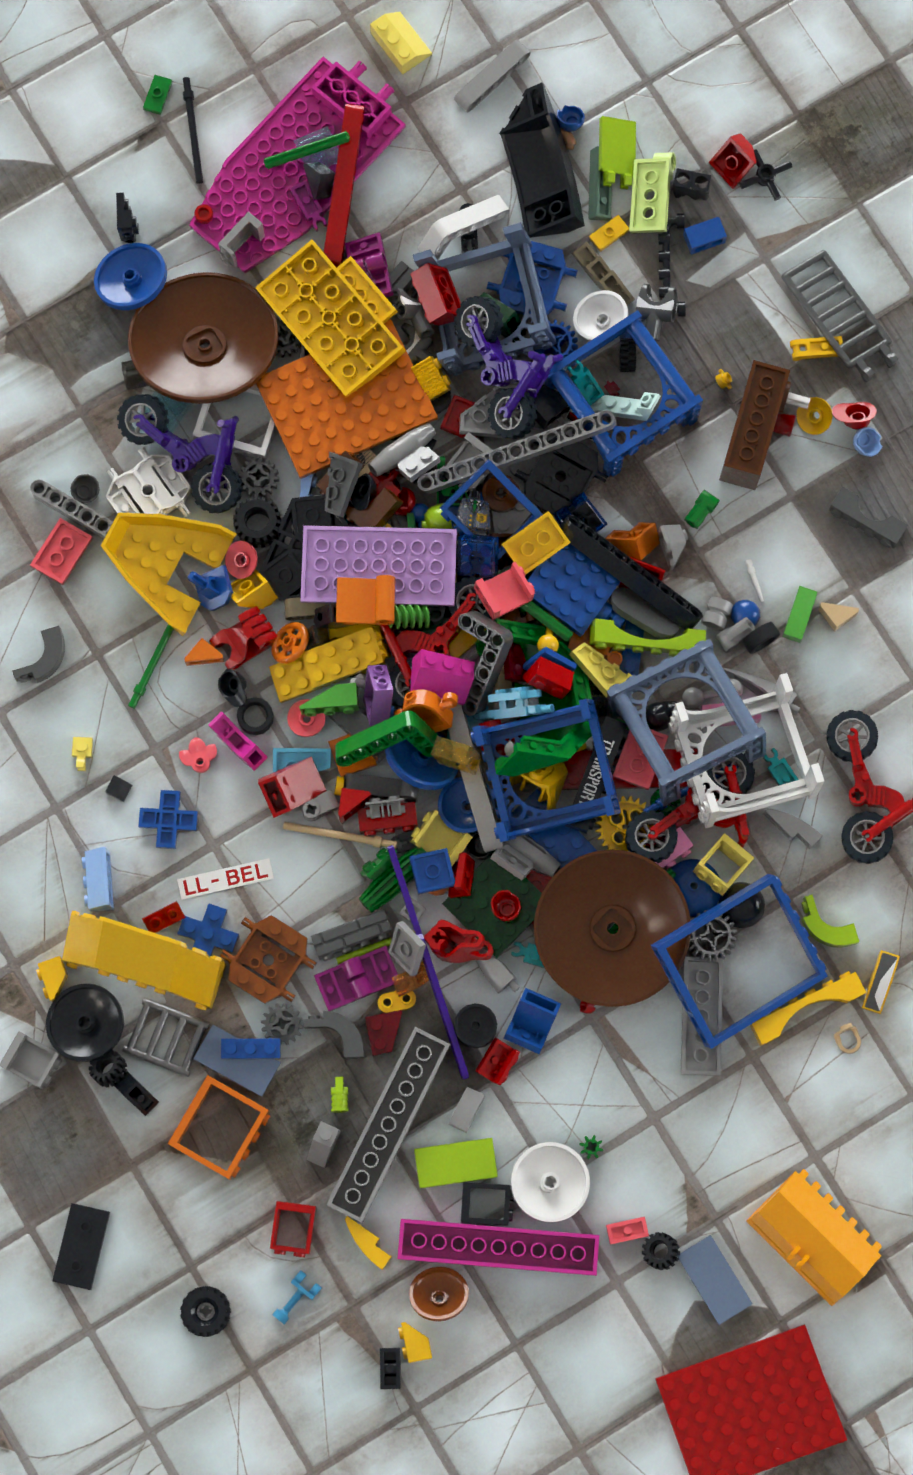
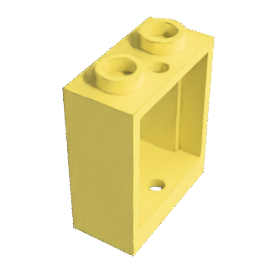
M724 833L697 864L693 872L700 880L710 885L713 891L723 896L749 866L754 857ZM718 849L740 867L727 883L705 866L706 862Z

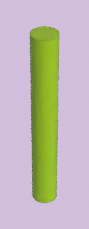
M387 938L336 957L337 963L340 965L348 959L362 956L384 946L388 947L392 940Z

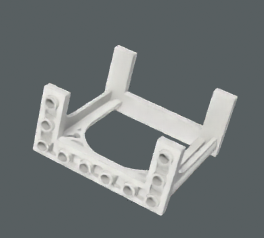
M787 673L779 675L773 692L742 701L751 716L778 709L801 779L750 794H736L722 789L711 780L706 771L687 780L688 787H692L694 793L692 794L693 803L695 806L698 805L700 811L698 812L699 821L701 824L704 823L705 829L713 827L714 823L720 820L808 796V799L817 797L824 783V778L819 763L809 765L788 704L793 688ZM683 702L675 704L668 727L670 733H674L676 739L674 745L676 751H680L682 757L680 758L681 767L703 757V747L709 735L719 726L734 721L725 705L708 710L689 711L685 709ZM698 728H701V730L706 728L707 732L703 734ZM688 735H698L701 738V742L698 744L692 743L688 739ZM692 748H697L698 754H693L694 750ZM704 783H708L709 786H710V788L706 791V793H705L706 785L703 786ZM713 791L719 793V800L717 802L714 793H711ZM724 796H728L730 801L725 800V803L722 804Z

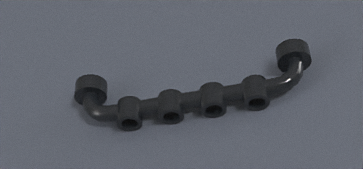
M677 213V217L668 219L667 232L658 234V243L662 245V251H659V262H663V269H659V280H663V286H659V298H664L670 287V227L677 225V228H685L684 213ZM678 302L676 312L678 317H686L685 302Z

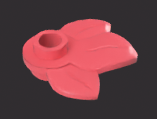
M197 737L191 740L189 750L179 751L181 762L186 766H192L193 770L198 773L206 772L210 767V761L217 755L215 744L206 746L204 741Z

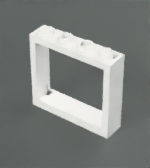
M256 384L246 390V392L261 396ZM211 403L202 405L193 432V439L213 434L202 431ZM272 418L270 419L262 447L235 440L232 452L256 459L262 457V460L265 461L276 431Z

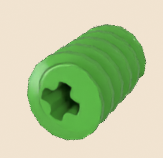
M395 605V627L399 629L402 623L405 629L409 623L410 627L414 628L415 623H417V627L421 628L422 623H424L425 628H429L430 613L427 606Z

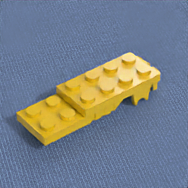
M371 626L304 651L297 660L291 663H277L269 666L280 703L322 689L324 686L327 687L333 683H338L357 673L366 674L368 665L384 664L385 659L391 657V654L387 651L388 646L384 643L385 635L381 631H375L374 627Z

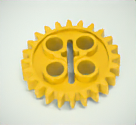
M621 796L619 802L621 813L617 814L620 817L618 824L613 823L611 816H599L598 818L601 821H597L595 824L600 826V828L595 830V832L601 833V836L597 838V840H604L601 846L607 845V850L628 851L627 844L625 843L626 829H623L622 826L628 825L632 821L630 817L632 811L640 815L646 806V802L640 805V798L633 802L632 796H629L627 801L624 796ZM623 810L626 811V822H625V817H624V814H623ZM644 827L639 829L640 833L647 834ZM615 833L622 835L623 840L621 843H617L614 840ZM641 838L638 842L641 844L646 838Z

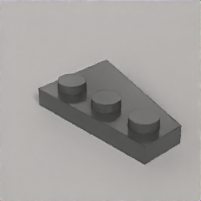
M329 451L331 461L327 473L329 476V486L326 488L325 511L344 518L363 464Z

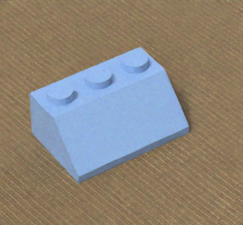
M106 847L85 851V857H82V867L86 869V876H83L84 888H87V895L84 896L85 907H88L91 912L114 910L110 852Z

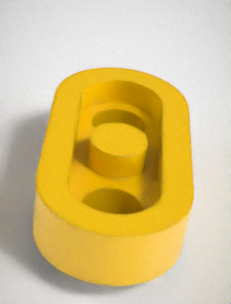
M409 989L384 993L378 999V1007L384 1013L410 1009L416 1003V995ZM405 995L410 997L409 1002L403 1001ZM386 999L391 1001L389 1006L383 1004Z

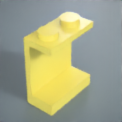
M437 810L428 811L422 819L424 821L420 828L416 827L411 834L413 838L410 842L418 848L422 847L426 852L447 848L451 866H453L459 858V853L463 852L473 837L468 833H459L450 829L442 821Z

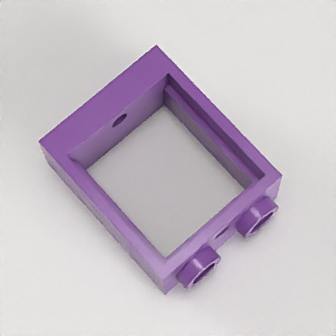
M387 665L367 666L363 703L369 725L374 726L390 718L393 686Z

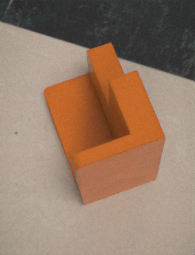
M639 522L630 531L613 530L605 538L627 556L640 561L660 544L656 523Z

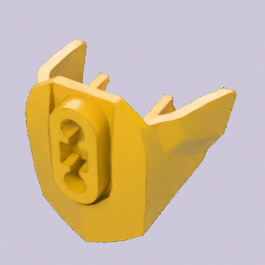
M561 762L518 776H510V782L513 786L523 781L520 787L521 791H523L528 783L541 787L542 792L538 801L547 800V810L556 809L568 771L564 763Z

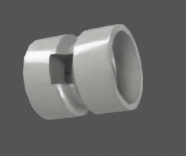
M710 597L707 604L708 611L704 612L701 623L708 628L723 631L728 621L726 616L731 613L733 604L719 597Z

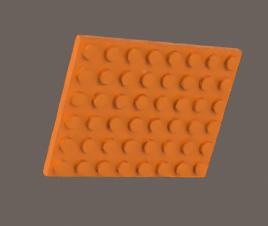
M390 319L385 322L384 325L404 347L392 320ZM407 351L348 397L341 392L311 354L265 373L256 383L300 479L330 467L329 451L338 455H342L344 451L357 455L438 419L428 395H426L427 393L424 392L411 369L413 364Z

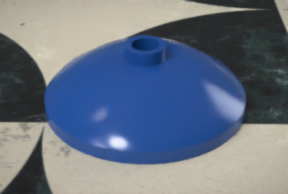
M462 777L453 779L448 786L442 789L438 799V812L442 821L450 829L459 833H474L478 830L472 809L465 810L466 805L470 804ZM486 783L490 799L493 805V809L495 812L496 801L493 800L491 795V788Z
M698 859L683 860L671 868L676 873L673 879L684 895L690 917H697V913L703 914L705 910L708 911L716 906L721 897L719 893L713 891L710 885L700 880L693 872L694 868L701 861ZM706 863L705 866L719 877L717 871ZM696 883L697 889H692L690 884Z

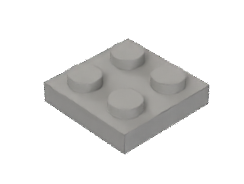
M404 921L396 924L388 953L410 976H414L418 973L426 944Z

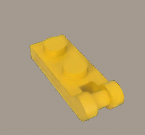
M834 336L839 345L843 344L842 336ZM825 337L790 341V348L793 349V361L838 356ZM800 347H805V351H800Z

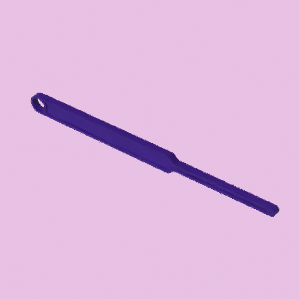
M388 846L387 850L414 933L426 944L394 846ZM426 945L422 957L460 1076L464 1080L469 1078L468 1070Z

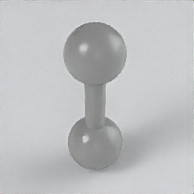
M730 679L741 697L743 693L742 684L736 679ZM690 687L683 692L682 702L686 707L695 709L702 704L704 699L718 697L719 695L715 690L701 692L696 687Z

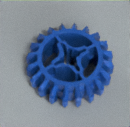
M556 319L553 324H550L548 320L551 331L560 334L555 336L556 347L553 346L545 350L541 348L534 351L539 354H545L546 359L548 357L546 354L548 353L553 355L561 354L565 358L578 349V345L575 344L578 342V338L574 337L575 331H570V325L564 327L563 321L558 325ZM567 341L568 348L562 354L560 347Z

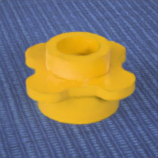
M719 369L720 374L715 377L717 384L722 389L727 387L730 390L732 388L730 384L732 382L731 375Z

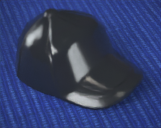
M367 473L357 479L351 496L354 508L359 511L365 510L369 502L376 498L378 492L374 479Z
M226 669L218 680L220 693L232 706L241 707L246 703L245 689L247 683L245 678L235 670Z
M663 701L648 705L646 708V720L649 728L657 732L669 728L668 723H670L672 711L678 702Z

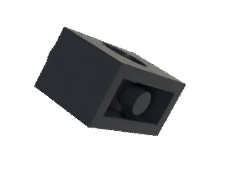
M380 1348V1389H401L400 1348Z

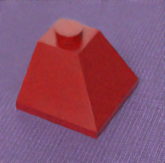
M739 133L730 136L708 163L734 189L756 164L753 146Z

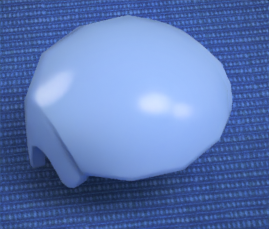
M861 428L853 437V446L859 454L872 457L877 455L882 449L880 444L881 435L874 428Z

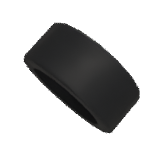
M767 622L750 632L742 640V643L748 652L753 654L775 641L780 636V633L773 622Z
M248 698L246 703L237 710L239 726L248 734H263L273 724L274 715L272 708L262 698ZM257 705L266 711V721L259 727H251L244 720V713L250 706Z

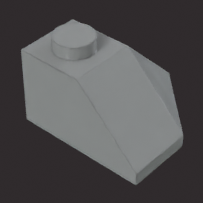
M662 525L659 528L660 545L669 571L674 569L685 548L686 540H688L686 530H682L681 525Z

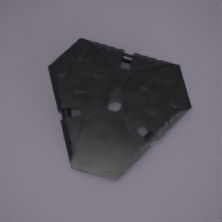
M326 494L291 499L277 531L279 536L277 540H273L259 573L268 581L279 601L289 598H301L303 526L348 527L349 525L345 518L325 511ZM286 536L292 538L289 545L284 543Z

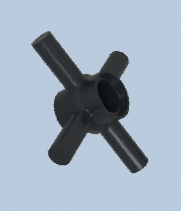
M755 149L754 154L758 167L756 175L739 182L741 189L759 183L761 186H767L774 201H777L781 196L773 181L776 174L792 168V163L787 161L776 167L764 164L758 150ZM762 173H768L770 177H763Z

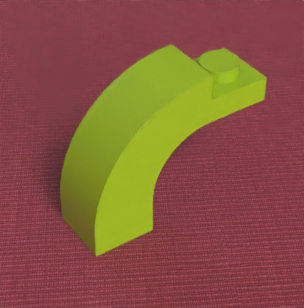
M813 894L803 898L804 902L801 903L804 914L807 913L808 916L803 917L801 921L807 932L816 941L835 948L848 947L860 942L854 923L842 927L830 926L820 918Z

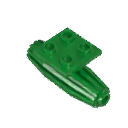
M414 847L398 858L406 885H409L414 880L409 856L426 853L422 847L419 849ZM385 848L377 852L376 859L372 862L369 860L361 867L363 869L360 872L361 876L373 881L359 897V901L371 913L391 901L401 892L388 850Z

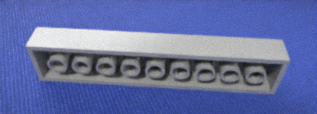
M417 1027L414 1028L326 1204L327 1206L363 1224L450 1048L449 1043Z

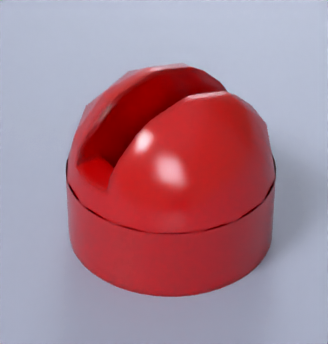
M582 1000L580 1002V1011L582 1013L591 1014L596 1008L594 1004Z

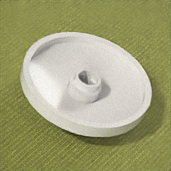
M545 1142L530 1147L517 1159L511 1173V1191L515 1202L529 1217L542 1222H558L573 1216L585 1203L590 1189V1177L585 1162L576 1151L561 1143Z

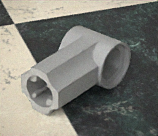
M745 617L731 628L724 629L715 637L724 651L729 652L736 648L740 641L750 632L755 630V626Z

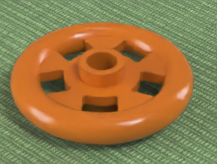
M291 622L277 632V638L271 646L272 656L277 662L288 664L297 660L303 654L309 641V632L306 626L300 622ZM295 629L299 630L297 635L293 634Z

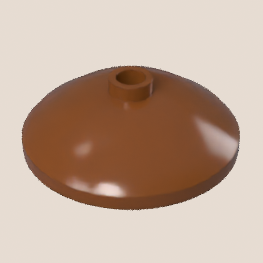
M432 1267L422 1271L414 1278L409 1289V1300L414 1311L421 1317L431 1321H446L456 1317L464 1310L469 1298L466 1280L457 1271L447 1267Z

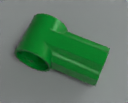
M704 489L684 520L691 527L698 529L707 515L713 512L720 500Z

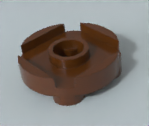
M505 475L520 490L513 478ZM494 476L484 484L482 498L488 509L504 513L515 508L518 500ZM499 489H503L506 496L499 498L496 492H499Z

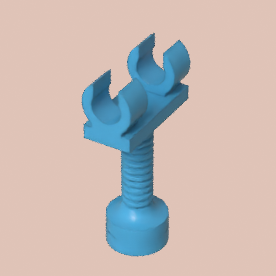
M301 1270L291 1281L298 1288L296 1293H294L290 1301L282 1309L277 1308L272 1314L284 1325L289 1320L288 1313L298 1300L301 1299L302 1295H306L313 1300L322 1289L317 1283L309 1292L299 1284L306 1277V1274Z

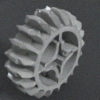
M722 915L712 920L719 923L724 928V931L716 930L710 921L705 924L704 934L695 936L696 930L691 933L690 943L692 945L689 946L688 950L690 951L695 948L694 957L700 953V960L707 956V962L710 963L711 957L715 959V962H718V955L724 960L726 958L724 952L728 955L732 953L728 947L733 949L736 947L731 941H737V937L732 936V934L737 933V929L730 930L734 926V922L726 923L729 920V916H726L723 920L721 919ZM709 930L717 935L714 937L713 942L710 941V938L707 939L705 937L709 934ZM727 936L725 946L717 951V940ZM697 942L707 943L711 951L702 949Z

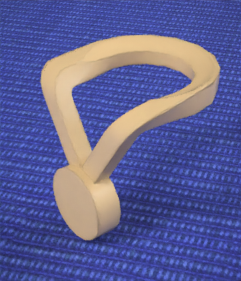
M852 1023L841 1026L840 1031L834 1034V1039L842 1052L852 1054L860 1048L861 1039L857 1028L852 1026ZM852 1030L857 1039L856 1047L853 1049L844 1048L840 1034Z

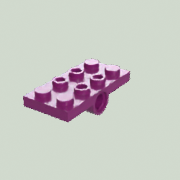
M380 232L345 243L347 258L351 256L386 298L393 296L383 239Z
M386 946L362 956L348 959L338 966L314 975L328 1011H333L401 982Z

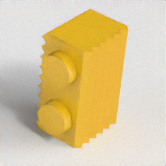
M429 356L411 367L422 389L427 393L426 395H428L431 401L450 391L451 387L449 385L452 384L447 374L443 375L441 371L442 365L438 358Z

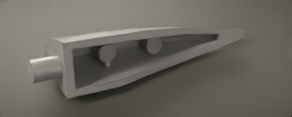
M724 668L726 674L738 680L757 696L773 692L776 685L774 682L752 674ZM793 692L788 704L791 712L797 714L800 707L793 704L798 694Z
M462 923L460 924L461 929L468 930ZM483 947L479 950V953L485 954L488 950ZM494 955L489 960H475L497 993H500L508 986L514 992L520 988L515 981L517 978Z

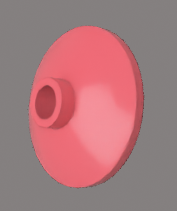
M236 541L230 545L225 555V564L228 572L233 577L239 579L247 578L253 574L257 567V553L249 542Z
M303 699L294 703L287 715L290 729L301 737H311L318 734L326 721L324 713L310 717L308 723L303 721L306 716L301 714L299 706L310 699Z

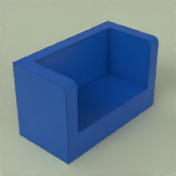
M719 217L684 228L683 237L691 255L724 244L727 238Z

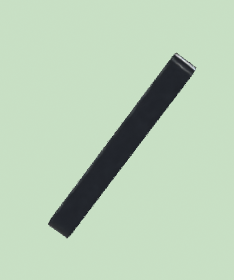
M569 514L559 525L571 542V545L684 630L688 628L693 629L703 618V614L698 608L574 515Z

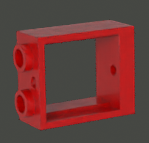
M276 1201L270 1249L274 1250V1254L286 1255V1251L294 1252L293 1256L303 1258H305L306 1254H310L316 1206ZM281 1210L310 1214L305 1249L277 1245Z

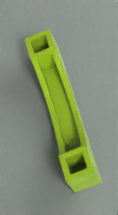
M595 618L590 624L589 645H595L597 649L614 647L616 651L632 649V652L635 653L651 651V654L654 655L669 653V656L674 657L681 650H688L699 641H706V630L688 628L682 632L681 636L664 640H652L636 637L624 632L614 625V620Z

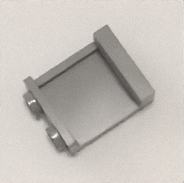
M249 211L218 243L222 261L228 266L232 265L234 268L238 265L235 252L248 238L253 235L261 241L265 237L263 223Z
M468 432L464 437L465 442L446 466L491 451L492 449ZM499 455L495 457V463L501 458ZM485 461L478 462L477 469H479L485 463ZM462 467L459 470L460 476H464L467 473V467ZM443 474V476L449 480V474ZM488 474L480 476L465 492L467 493L468 490L470 492L476 491ZM465 482L460 483L458 487L460 488Z
M18 1031L0 1066L43 1089L44 1086L47 1087L52 1080L50 1075L53 1070L59 1068L62 1059H60L62 1055Z

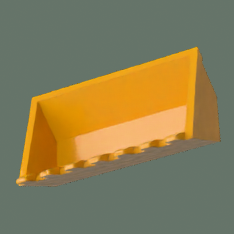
M805 1169L799 1174L794 1171L746 1222L833 1306L879 1260L881 1255L878 1251L882 1246L877 1241L871 1246L866 1241L870 1234L865 1229L859 1234L854 1229L857 1221L851 1217L847 1222L841 1216L845 1209L841 1205L834 1209L829 1204L833 1197L829 1193L822 1197L817 1192L821 1185L817 1181L810 1185L805 1180L809 1175Z

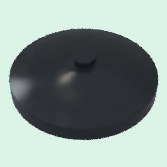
M78 984L64 990L52 1002L46 1017V1032L51 1045L62 1056L76 1062H91L107 1055L119 1042L124 1028V1014L120 1003L112 993L95 984Z

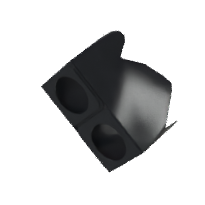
M677 168L671 191H673L676 198L688 195L694 200L701 198L706 201L709 198L711 175ZM684 176L689 182L683 185L678 183L677 178ZM708 181L705 188H698L695 183L702 184Z

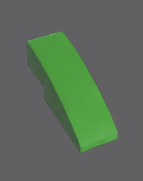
M799 586L782 637L798 643L801 642L817 591Z

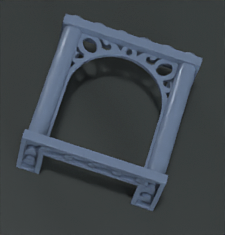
M521 222L503 227L504 235L507 238L506 241L439 261L431 249L413 254L414 262L418 268L426 263H430L452 271L514 252L526 307L524 317L518 328L510 336L500 341L502 350L505 355L515 359L517 355H528L529 351L541 348L545 350L557 344L556 338L549 326L530 247H533L532 242ZM531 319V324L534 323V325L527 324V320ZM455 322L438 326L443 351L436 354L438 361L449 375L457 376L465 370H477L481 366L486 365L481 353H478L477 347H474L473 353L470 356H464L463 352L468 344H460L458 342L459 338L455 335V332L458 334L455 331ZM528 329L531 338H524L521 335V331ZM517 337L521 340L515 341V343L512 342L513 339Z
M710 639L699 641L694 647L688 650H681L676 656L666 658L657 666H650L643 673L637 676L632 675L625 682L614 684L607 690L610 714L613 719L621 716L630 729L658 778L660 801L664 807L681 798V783L744 751L749 763L766 755V732L763 727L759 728L715 656ZM694 663L695 673L689 671V666ZM685 667V671H684V672H682V673H679V672H678V670H682V668ZM679 678L697 679L708 684L717 692L743 737L674 771L647 724L646 708L652 694L666 682ZM649 685L652 686L649 690L645 689V687H648ZM642 692L645 698L643 700H636L632 697V694ZM641 705L642 709L638 711L637 706Z

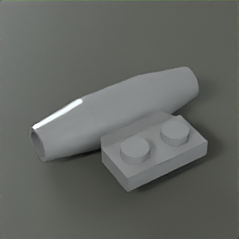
M426 423L405 433L384 448L368 464L369 470L375 477H378L398 467L399 472L412 483L441 462L440 457L429 447H425L436 436L435 429L430 423Z
M526 835L517 836L514 840L503 842L504 847L497 849L490 858L520 880H523L531 872L532 868L553 877L561 867V864L545 848Z

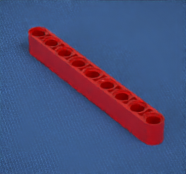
M353 104L345 105L341 132L346 131L349 133L350 141L339 145L324 246V254L336 268L343 262L365 106Z

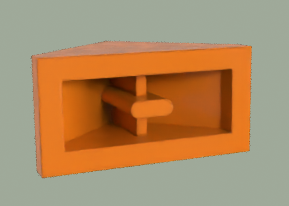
M203 638L199 640L185 657L186 666L224 662L223 654Z

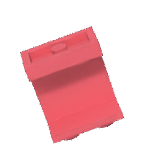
M516 562L512 563L511 569L485 582L481 578L475 581L474 585L476 594L492 620L531 602L535 594L532 583H528L523 568L519 567Z

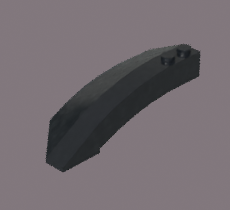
M543 82L524 91L522 101L519 106H515L509 116L510 121L499 133L513 174L524 229L530 238L569 233L585 226L577 184L566 144Z

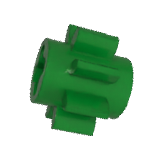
M595 1135L590 1140L585 1136L586 1143H579L580 1146L584 1147L580 1154H588V1160L591 1155H594L597 1159V1151L603 1152V1149L599 1148L602 1140L597 1142ZM588 1142L596 1144L595 1152L587 1151Z

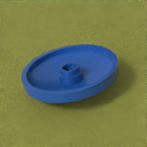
M143 243L125 244L112 250L99 263L94 276L95 290L101 300L111 308L117 310L137 309L151 302L161 292L167 279V266L162 255L154 247Z
M436 732L438 734L439 753L433 757L423 755L407 739L386 748V759L396 775L406 783L423 790H438L448 786L458 773L459 765L452 743L440 732Z

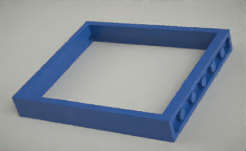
M767 874L651 945L704 1046L710 1049L828 977L825 972L827 970L822 960H819L816 947L810 943L807 930L801 926L798 913L792 909L790 905L791 900L781 888L782 883L775 875ZM770 885L816 973L713 1036L666 948Z

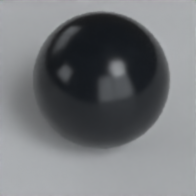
M733 883L723 896L721 895L719 903L749 886L750 883ZM761 891L723 913L722 918L725 919L726 916H729L727 923L734 922L733 927L748 928L755 925L762 918L765 910V900Z

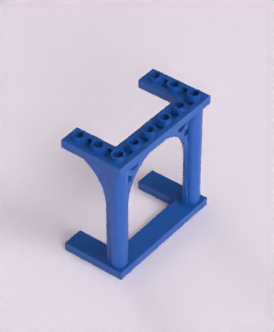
M638 310L563 358L562 361L554 364L544 382V385L554 390L557 389L576 417L581 419L595 414V412L565 372L568 370V366L572 368L577 364L575 360L581 362L619 337V339L632 338L653 366L661 380L663 393L657 411L641 424L629 427L615 426L612 429L611 438L609 437V432L591 437L604 461L602 473L608 475V477L610 475L614 477L621 472L623 459L626 455L629 454L631 456L635 454L640 446L650 444L658 434L663 435L667 433L673 424L676 423L678 425L681 423L684 427L696 423L703 403L699 394L697 396L694 395L641 322L642 315ZM671 389V392H674L676 395H668L667 391ZM667 400H675L679 406L671 409L665 405V402ZM662 411L667 412V414H664V417L660 415ZM602 420V424H609L606 421ZM587 423L584 428L586 431H590L594 425L593 423ZM636 431L637 435L634 434L630 439V432ZM619 432H624L626 435V440L623 444H619L616 441V435Z
M593 699L579 700L580 705L493 727L481 725L472 727V742L476 743L477 747L484 748L482 758L484 763L487 762L489 769L486 770L488 781H492L493 785L491 795L493 800L497 801L498 807L495 810L497 818L501 819V822L496 823L494 832L496 839H500V842L514 840L517 836L603 815L611 816L621 813ZM589 721L607 796L553 810L534 808L518 797L511 785L509 776L496 774L495 761L497 758L508 757L507 755L499 754L496 751V746L498 744L506 745L508 741L505 739L508 738L509 741L515 738V744L521 743L520 739L522 737H518L520 735L532 736L537 733ZM503 779H507V784H503ZM508 796H512L514 802L508 806V804L510 803V799L507 798ZM519 804L523 808L522 814L518 818H514L512 816V809ZM527 811H532L533 816L528 815V818L524 819L527 815Z

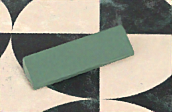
M599 146L590 150L588 219L610 221L612 183L610 187L603 186L604 172L599 171Z

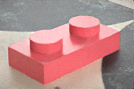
M645 1216L606 1225L610 1245L649 1236Z

